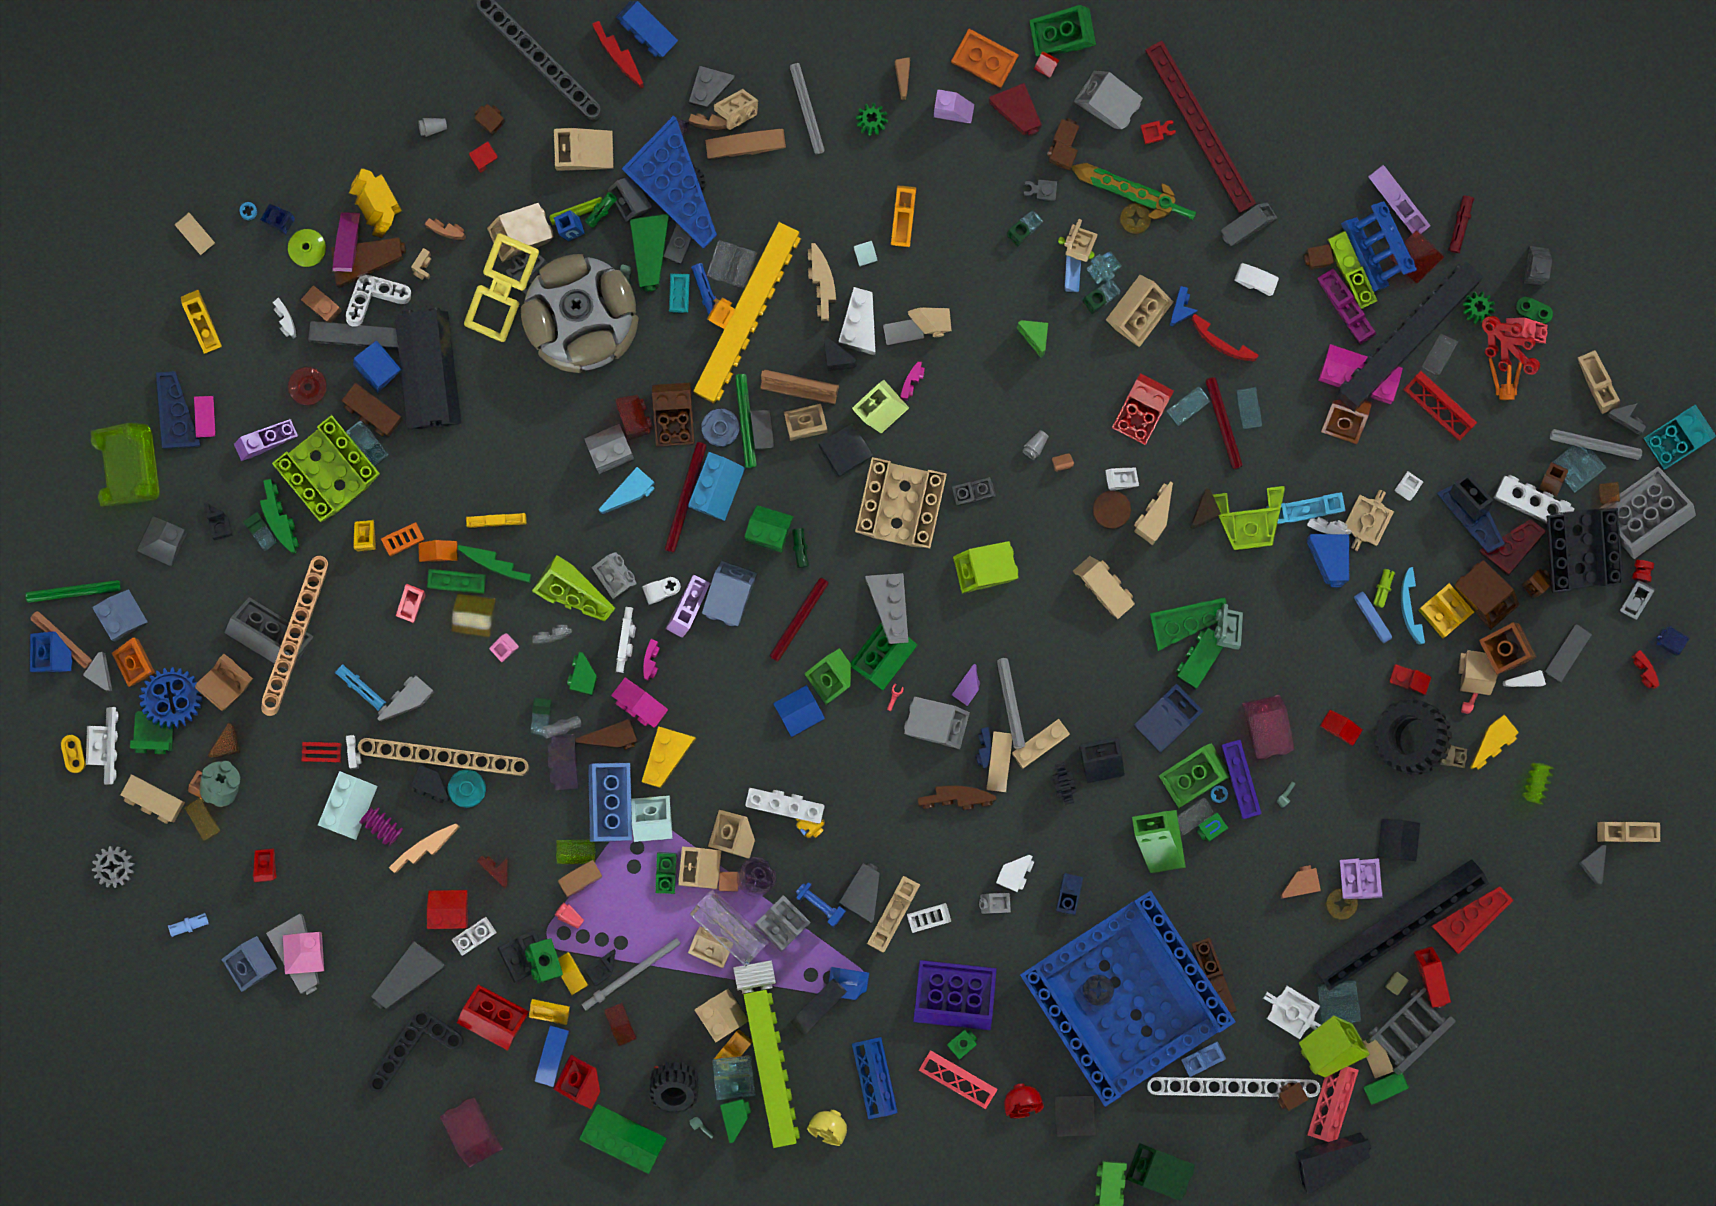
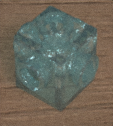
M1110 251L1102 256L1099 254L1091 260L1092 264L1087 270L1097 284L1104 280L1107 283L1115 277L1114 273L1122 266Z

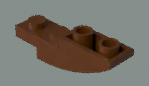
M967 786L935 787L936 795L918 798V805L923 806V809L935 807V803L942 802V806L954 804L953 800H957L958 807L967 810L973 809L975 804L980 803L982 807L993 805L992 801H996V796Z
M1210 937L1192 943L1199 966L1230 1014L1237 1012Z

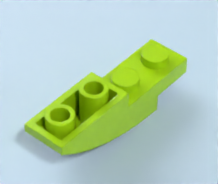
M1346 231L1328 238L1327 241L1334 254V260L1359 307L1362 309L1377 302L1374 291L1363 266L1358 261Z

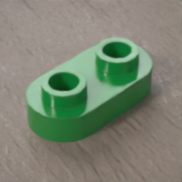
M1522 297L1516 303V312L1524 318L1547 324L1553 317V311L1548 305L1530 297ZM1527 303L1529 309H1524L1523 304ZM1545 311L1547 313V316L1542 317L1540 315V312Z

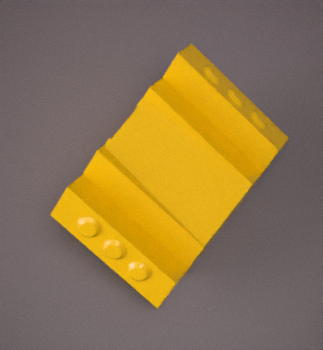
M361 168L351 184L349 193L357 195L355 205H358L366 219V224L374 226L372 235L383 238L392 224L394 215L402 210L382 174L374 177L371 171Z

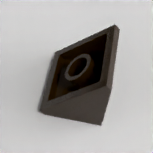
M1208 488L1205 489L1190 527L1192 529L1218 519L1221 515L1213 494Z

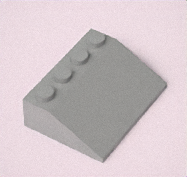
M1659 466L1600 507L1618 508L1620 544L1633 559L1696 516L1693 503Z

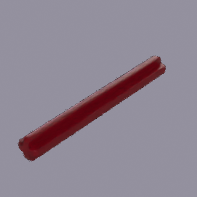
M1216 378L1206 379V385L1233 469L1242 467V461Z
M819 578L770 654L772 659L775 661L780 660L828 586V581Z

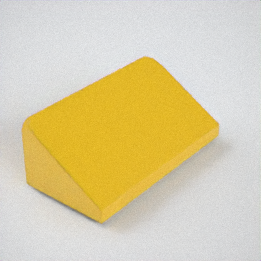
M569 952L558 958L563 972L561 977L571 995L589 986Z

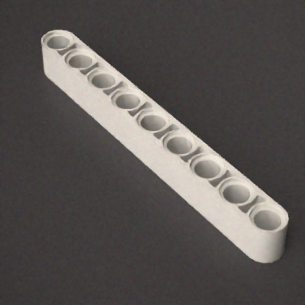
M1153 1077L1148 1080L1146 1085L1147 1090L1154 1095L1279 1097L1277 1094L1281 1092L1279 1088L1291 1082H1299L1307 1097H1315L1320 1092L1319 1083L1310 1079ZM1155 1080L1161 1084L1160 1090L1156 1092L1152 1091L1150 1087L1151 1083ZM1173 1081L1180 1083V1089L1177 1092H1173L1170 1089V1084ZM1192 1081L1199 1083L1200 1087L1197 1092H1192L1189 1088ZM1216 1081L1219 1084V1089L1213 1093L1209 1090V1084ZM1231 1082L1238 1084V1090L1234 1093H1231L1228 1089V1085ZM1251 1082H1255L1258 1086L1257 1091L1254 1093H1250L1247 1088ZM1270 1082H1274L1277 1085V1090L1274 1093H1269L1267 1090V1085ZM1309 1083H1313L1316 1087L1315 1092L1312 1094L1306 1091V1086Z

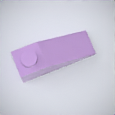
M696 575L692 576L666 627L667 630L682 638L690 629L710 585L709 582Z

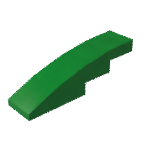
M458 545L460 552L483 567L508 578L531 584V574L514 571V563L496 560V552Z

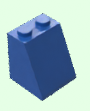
M1310 534L1307 537V544L1325 583L1331 584L1333 588L1342 587L1349 581V534Z

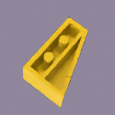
M658 726L642 783L662 788L696 738Z

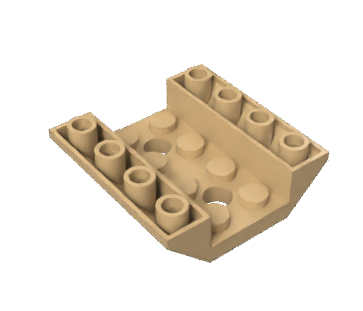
M872 457L855 532L879 540L930 549L947 474L892 464L891 461ZM903 481H907L911 485V488L906 492L902 491L899 487ZM895 518L902 521V526L898 529L893 528L891 525L892 520Z

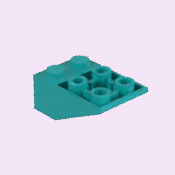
M1694 405L1643 439L1665 470L1714 439L1716 435L1698 407Z

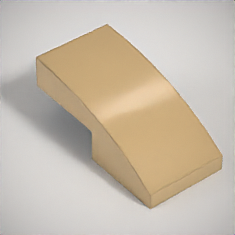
M189 212L174 224L200 255L215 243Z

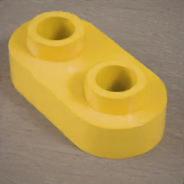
M67 735L61 741L65 766L72 773H80L86 766L81 741L77 736ZM71 741L75 743V747L72 749L69 748ZM75 760L79 761L78 767L73 766Z

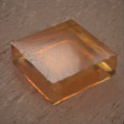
M1618 482L1599 484L1601 504L1620 502Z

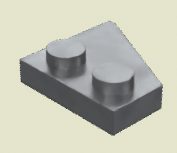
M699 66L689 103L708 108L734 80L735 76Z

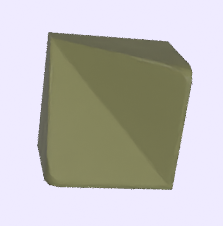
M1394 972L1384 985V988L1395 995H1399L1409 980L1400 973Z

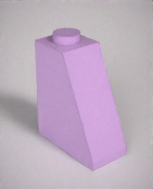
M938 90L934 117L971 124L974 104L956 92Z

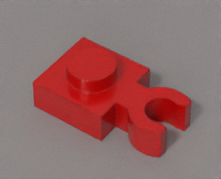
M1159 121L1141 125L1145 145L1164 140V134L1167 136L1175 135L1176 130L1169 131L1167 129V126L1173 125V121H1166L1162 126Z

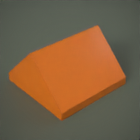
M131 638L112 652L128 687L150 677V675L156 674L138 639Z

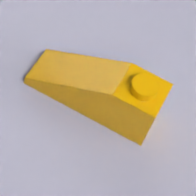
M199 290L181 296L182 306L204 354L222 347Z

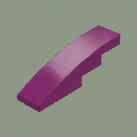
M341 212L335 244L333 271L352 272L357 252L356 245L359 236L360 213Z
M1334 268L1317 278L1333 306L1360 345L1376 335V331L1365 318L1364 312L1356 303L1354 296Z

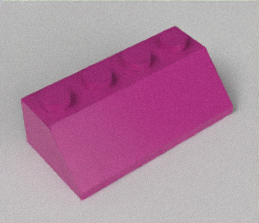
M1330 344L1318 381L1340 387L1345 381L1349 382L1353 378L1351 375L1357 368L1362 369L1365 366L1364 362L1368 357ZM1398 367L1369 398L1391 404L1394 401L1403 368Z

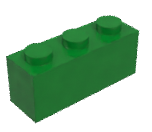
M1210 628L1200 632L1196 638L1199 641L1196 647L1191 646L1186 654L1189 657L1185 664L1181 662L1176 670L1179 673L1176 678L1195 690L1223 648V646L1216 645L1217 638L1214 636L1215 632Z

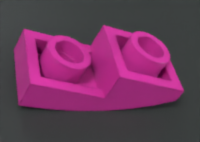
M917 362L908 374L900 398L902 400L908 401V396L912 397L914 385H910L911 382L919 383V379H923L925 368L921 367L922 362Z
M213 396L194 397L196 437H215Z
M653 639L648 644L644 658V679L649 681L650 677L654 679L658 668H656L657 663L652 661L651 658H656L660 648L657 647L659 643Z

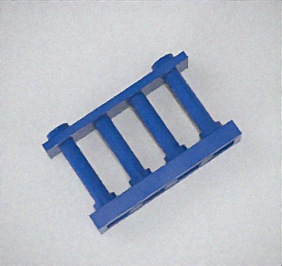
M1384 201L1373 204L1371 208L1374 213L1359 221L1356 217L1341 223L1374 292L1390 286L1387 279L1402 271L1403 275L1417 270L1414 260L1411 258L1392 219L1389 208ZM1377 220L1382 230L1367 238L1363 227ZM1386 237L1390 247L1375 255L1371 244ZM1394 254L1398 264L1383 272L1379 262Z
M809 882L806 885L802 884L796 891L798 895L796 897L797 900L801 902L803 898H806L827 915L829 919L827 921L828 924L834 928L846 911L840 906L838 909L831 908L809 891L812 888Z

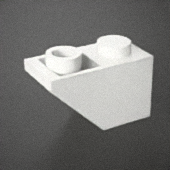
M1027 855L1003 865L996 884L1018 892V889L1023 890L1027 880L1024 878L1026 871L1030 872L1034 861L1031 859L1033 856Z

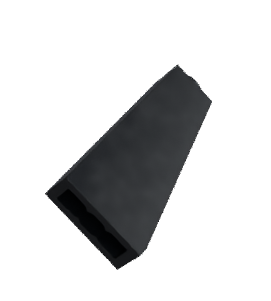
M1360 1132L1295 1152L1300 1183L1307 1194L1314 1192L1369 1159L1371 1145L1368 1138L1365 1139Z

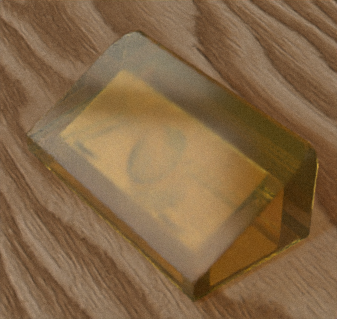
M198 798L185 807L203 841L220 832L202 798Z

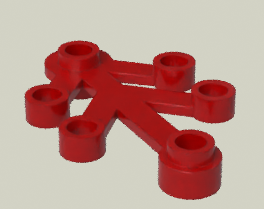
M1488 316L1482 321V328L1488 334V347L1485 350L1488 357L1492 358L1498 353L1496 337L1501 342V361L1498 364L1501 371H1507L1508 365H1512L1509 359V351L1523 364L1526 374L1534 375L1540 369V362L1537 359H1528L1516 346L1521 345L1525 349L1530 350L1536 344L1533 337H1514L1522 332L1521 324L1501 323L1495 316ZM1503 331H1509L1513 336H1506Z

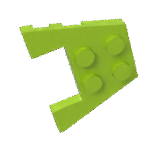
M1284 486L1267 488L1269 508L1230 513L1228 494L1213 495L1221 512L1219 518L1234 550L1273 546L1285 492Z

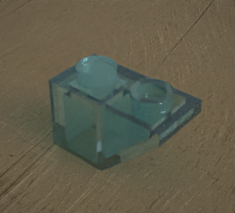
M361 420L346 431L373 466L388 456L387 452Z

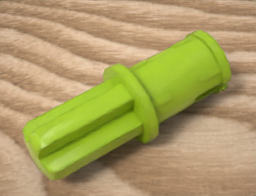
M1383 569L1380 583L1376 586L1378 589L1373 601V605L1376 607H1384L1388 592L1392 590L1390 586L1395 575L1394 571L1390 572L1388 569Z

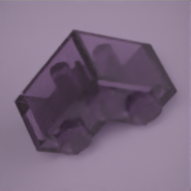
M575 734L551 736V744H548V753L551 755V757H548V766L553 770L550 771V782H554L555 790L578 789Z

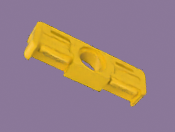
M525 513L466 517L467 528L527 524Z

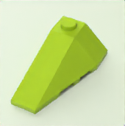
M558 555L549 563L532 589L534 593L548 602L554 603L556 601L565 604V608L571 609L573 607L582 610L583 614L602 621H606L615 609L572 564Z

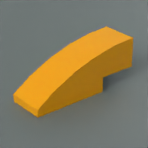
M897 186L891 245L910 247L916 187Z

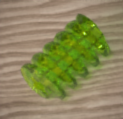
M1531 763L1530 766L1535 770L1529 771L1528 774L1533 778L1526 779L1530 785L1524 786V789L1528 792L1522 793V796L1529 802L1544 806L1540 799H1546L1547 796L1542 792L1549 791L1544 785L1551 784L1547 777L1553 776L1549 769L1555 768L1541 763Z

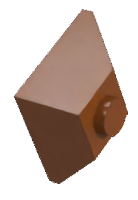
M1340 399L1333 401L1321 432L1358 444L1368 419L1372 402L1365 401L1353 412Z

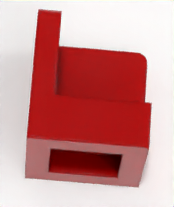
M489 142L484 143L469 153L470 158L480 173L487 169L486 165L498 158Z

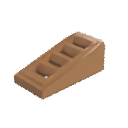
M910 58L897 59L894 64L902 100H906Z

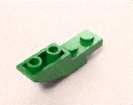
M271 479L263 480L267 499L261 500L260 503L266 521L283 546L292 554H297L296 548H299L297 537H293L292 532L295 529L294 521L292 518L289 519L287 514H280L283 513L281 501L278 502L276 496L279 494L278 485Z

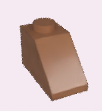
M312 286L301 299L328 323H332L342 312L337 304L315 286Z
M1311 865L1299 867L1300 871L1295 872L1281 893V899L1321 891L1317 869H1311Z

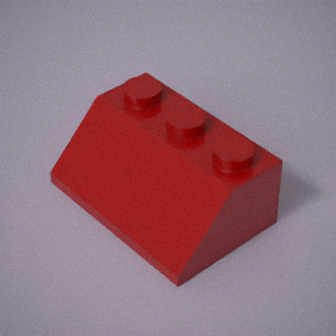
M477 985L463 1007L457 1024L508 1050L529 1011Z

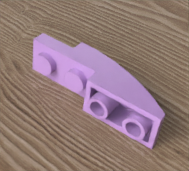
M1384 165L1368 176L1415 238L1430 227V224Z

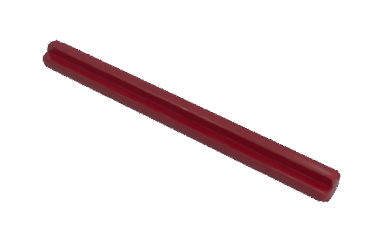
M701 442L696 443L665 546V550L668 552H675L706 450V444Z

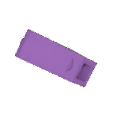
M291 419L244 435L234 443V446L241 461L290 441L298 437V434Z

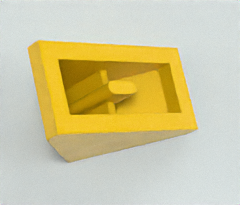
M374 520L355 522L354 549L356 551L376 550Z

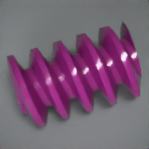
M371 807L359 823L364 824L367 822L365 828L373 827L371 834L378 832L377 839L384 837L382 843L387 844L390 842L388 846L390 847L400 836L403 828L401 827L396 830V822L390 825L391 817L384 820L386 813L384 812L379 815L380 808L378 807L373 810V807Z

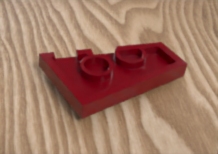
M1530 519L1502 537L1505 546L1490 553H1487L1483 548L1479 552L1509 576L1546 531Z

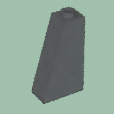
M414 941L371 996L375 999L373 1003L380 1009L383 1007L386 1009L390 1008L444 969L446 965Z

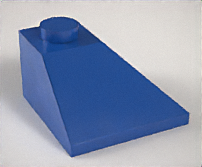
M56 632L30 634V672L71 671V651Z

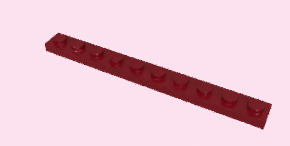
M1161 40L1145 49L1238 213L1240 214L1256 205L1255 200L1163 41Z

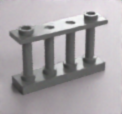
M1425 987L1419 990L1418 988L1414 989L1408 995L1410 999L1380 1028L1376 1026L1368 1033L1370 1037L1366 1042L1369 1044L1376 1040L1395 1060L1396 1066L1392 1070L1396 1075L1403 1073L1456 1022L1452 1016L1441 1018L1421 996L1427 990ZM1415 1001L1436 1022L1435 1025L1437 1027L1433 1031L1427 1030L1408 1009ZM1401 1014L1422 1035L1421 1038L1423 1040L1419 1044L1417 1042L1414 1043L1395 1022ZM1390 1027L1409 1048L1408 1051L1410 1053L1406 1057L1401 1056L1381 1035L1385 1029Z

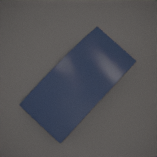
M989 727L982 728L981 733L978 734L980 744L985 745V748L978 749L979 754H976L978 766L982 765L983 769L987 768L991 753Z

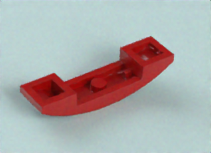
M1196 314L1193 315L1191 319L1193 325L1212 347L1236 359L1256 361L1259 356L1244 345H1242L1239 351L1207 331L1210 326L1209 322Z

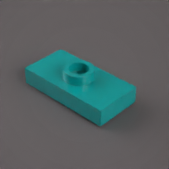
M670 274L669 312L688 313L690 274Z

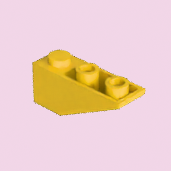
M1505 715L1486 728L1470 765L1471 770L1475 767L1477 769L1483 767L1487 763L1485 759L1490 755L1494 758L1502 751L1500 747L1504 744L1509 746L1517 739L1515 736L1519 732Z

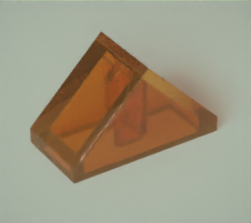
M227 724L209 752L208 756L213 759L240 753L235 726L232 724Z

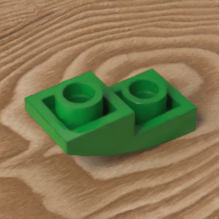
M657 852L655 893L675 894L677 853Z
M1394 1072L1380 1080L1365 1085L1363 1088L1372 1105L1408 1089L1409 1086L1403 1073L1396 1075Z

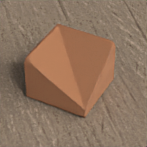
M719 872V891L738 892L739 872Z

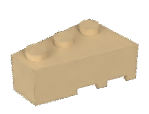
M1089 556L1073 572L1082 578L1086 583L1085 586L1092 590L1110 614L1119 619L1135 604L1131 600L1133 596L1127 589H1122L1120 586L1121 581L1116 575L1112 576L1108 572L1110 568L1103 560L1100 562Z

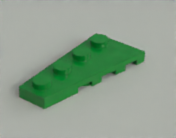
M1225 597L1150 613L1157 651L1217 623L1216 613L1223 604H1226Z

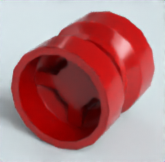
M1635 560L1634 566L1636 570L1632 575V579L1650 583L1652 579L1650 574L1651 570L1654 569V563L1645 560Z

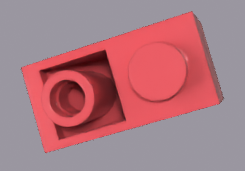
M1506 318V323H1519L1522 326V332L1514 337H1533L1536 343L1546 344V324L1527 318ZM1505 331L1506 336H1513L1509 331Z

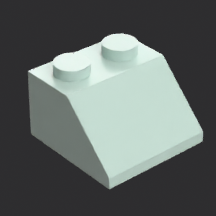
M670 796L631 799L634 842L673 839Z

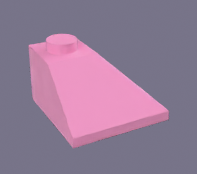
M322 932L283 935L285 974L324 971Z

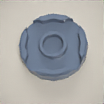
M726 409L710 411L702 422L703 436L711 445L716 447H725L732 444L739 434L737 417Z

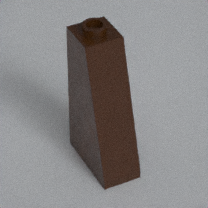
M399 237L358 243L356 245L357 252L352 272L334 271L337 287H344L357 281L361 276L370 275L403 260V254L406 253L405 243L401 242ZM331 247L332 259L334 260L335 247Z

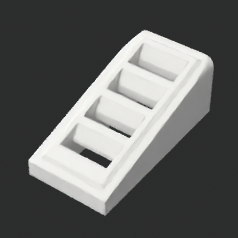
M1541 670L1505 680L1502 683L1506 687H1539L1546 685Z
M946 903L907 914L912 933L951 922ZM938 909L941 910L943 920L940 919ZM931 911H933L936 922L934 923L931 917ZM924 913L926 914V918L928 921L927 925H925V921L922 915ZM917 915L920 921V927H918L916 923L915 916Z

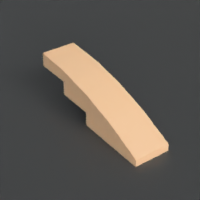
M453 824L419 841L403 853L389 868L394 873H397L408 860L416 864L427 851L435 855L460 826Z

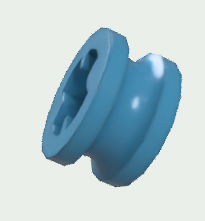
M245 202L240 206L239 211L243 219L252 220L256 217L257 208L253 203ZM248 206L250 209H254L253 211H251L252 215L248 216L247 213L245 215L243 214V212L246 211L245 208Z
M1215 786L1210 792V797L1215 803H1222L1227 799L1228 791L1223 786ZM1218 789L1223 790L1224 798L1216 799L1214 791H1219Z

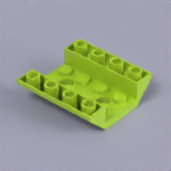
M332 415L318 425V430L289 453L286 451L272 463L320 522L338 513L364 492L380 475ZM314 451L321 453L319 461L311 459V454ZM339 480L345 482V488L341 491L335 489V483Z

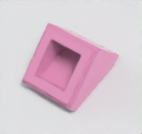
M505 633L489 649L503 662L519 646Z

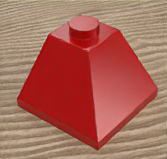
M570 1055L554 1090L576 1103L592 1109L600 1094L597 1070L586 1062Z

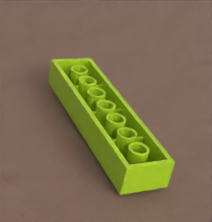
M762 990L743 994L773 1148L796 1144L797 1139H800L798 1127H794L793 1120L796 1119L794 1107L790 1108L789 1101L792 1100L791 1089L786 1088L785 1082L789 1081L787 1069L783 1070L781 1062H785L783 1050L779 1051L778 1048L781 1038L779 1031L775 1032L774 1024H777L776 1013L771 1012L770 1005L774 1004L772 993Z

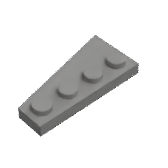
M903 573L865 576V581L874 600L889 644L908 643Z

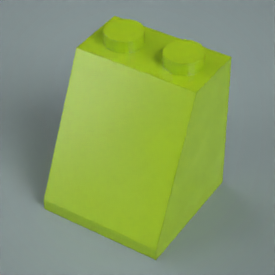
M1009 541L968 549L953 556L962 593L1018 579V568L1013 558L1014 551Z
M1332 1016L1299 1042L1302 1048V1055L1311 1064V1071L1315 1075L1318 1074L1325 1078L1370 1055L1354 1025L1336 1016Z

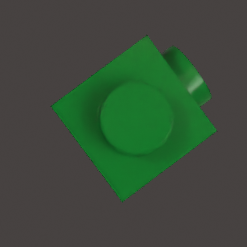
M963 1030L947 1046L958 1059H961L977 1045L975 1043L977 1038L971 1031L966 1032Z

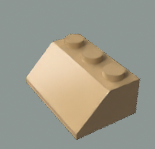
M1139 275L1107 317L1106 321L1116 331L1140 347L1173 304V301L1154 281Z

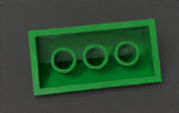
M597 1104L579 1140L650 1174L667 1138Z

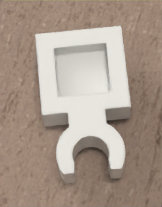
M346 736L349 768L358 769L362 759L361 753L357 752L355 736Z

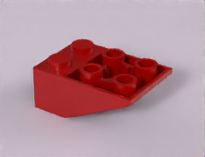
M1140 373L1112 428L1146 445L1174 390Z

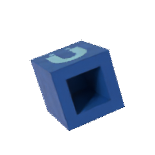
M571 210L554 217L559 235L567 241L585 234L580 217Z

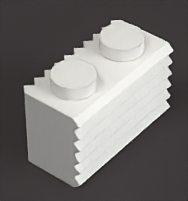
M772 960L733 967L737 990H742V994L754 992V987L761 986V990L773 988L772 984H776Z

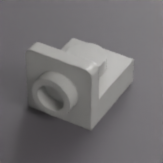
M1010 893L982 894L979 901L981 913H1010Z

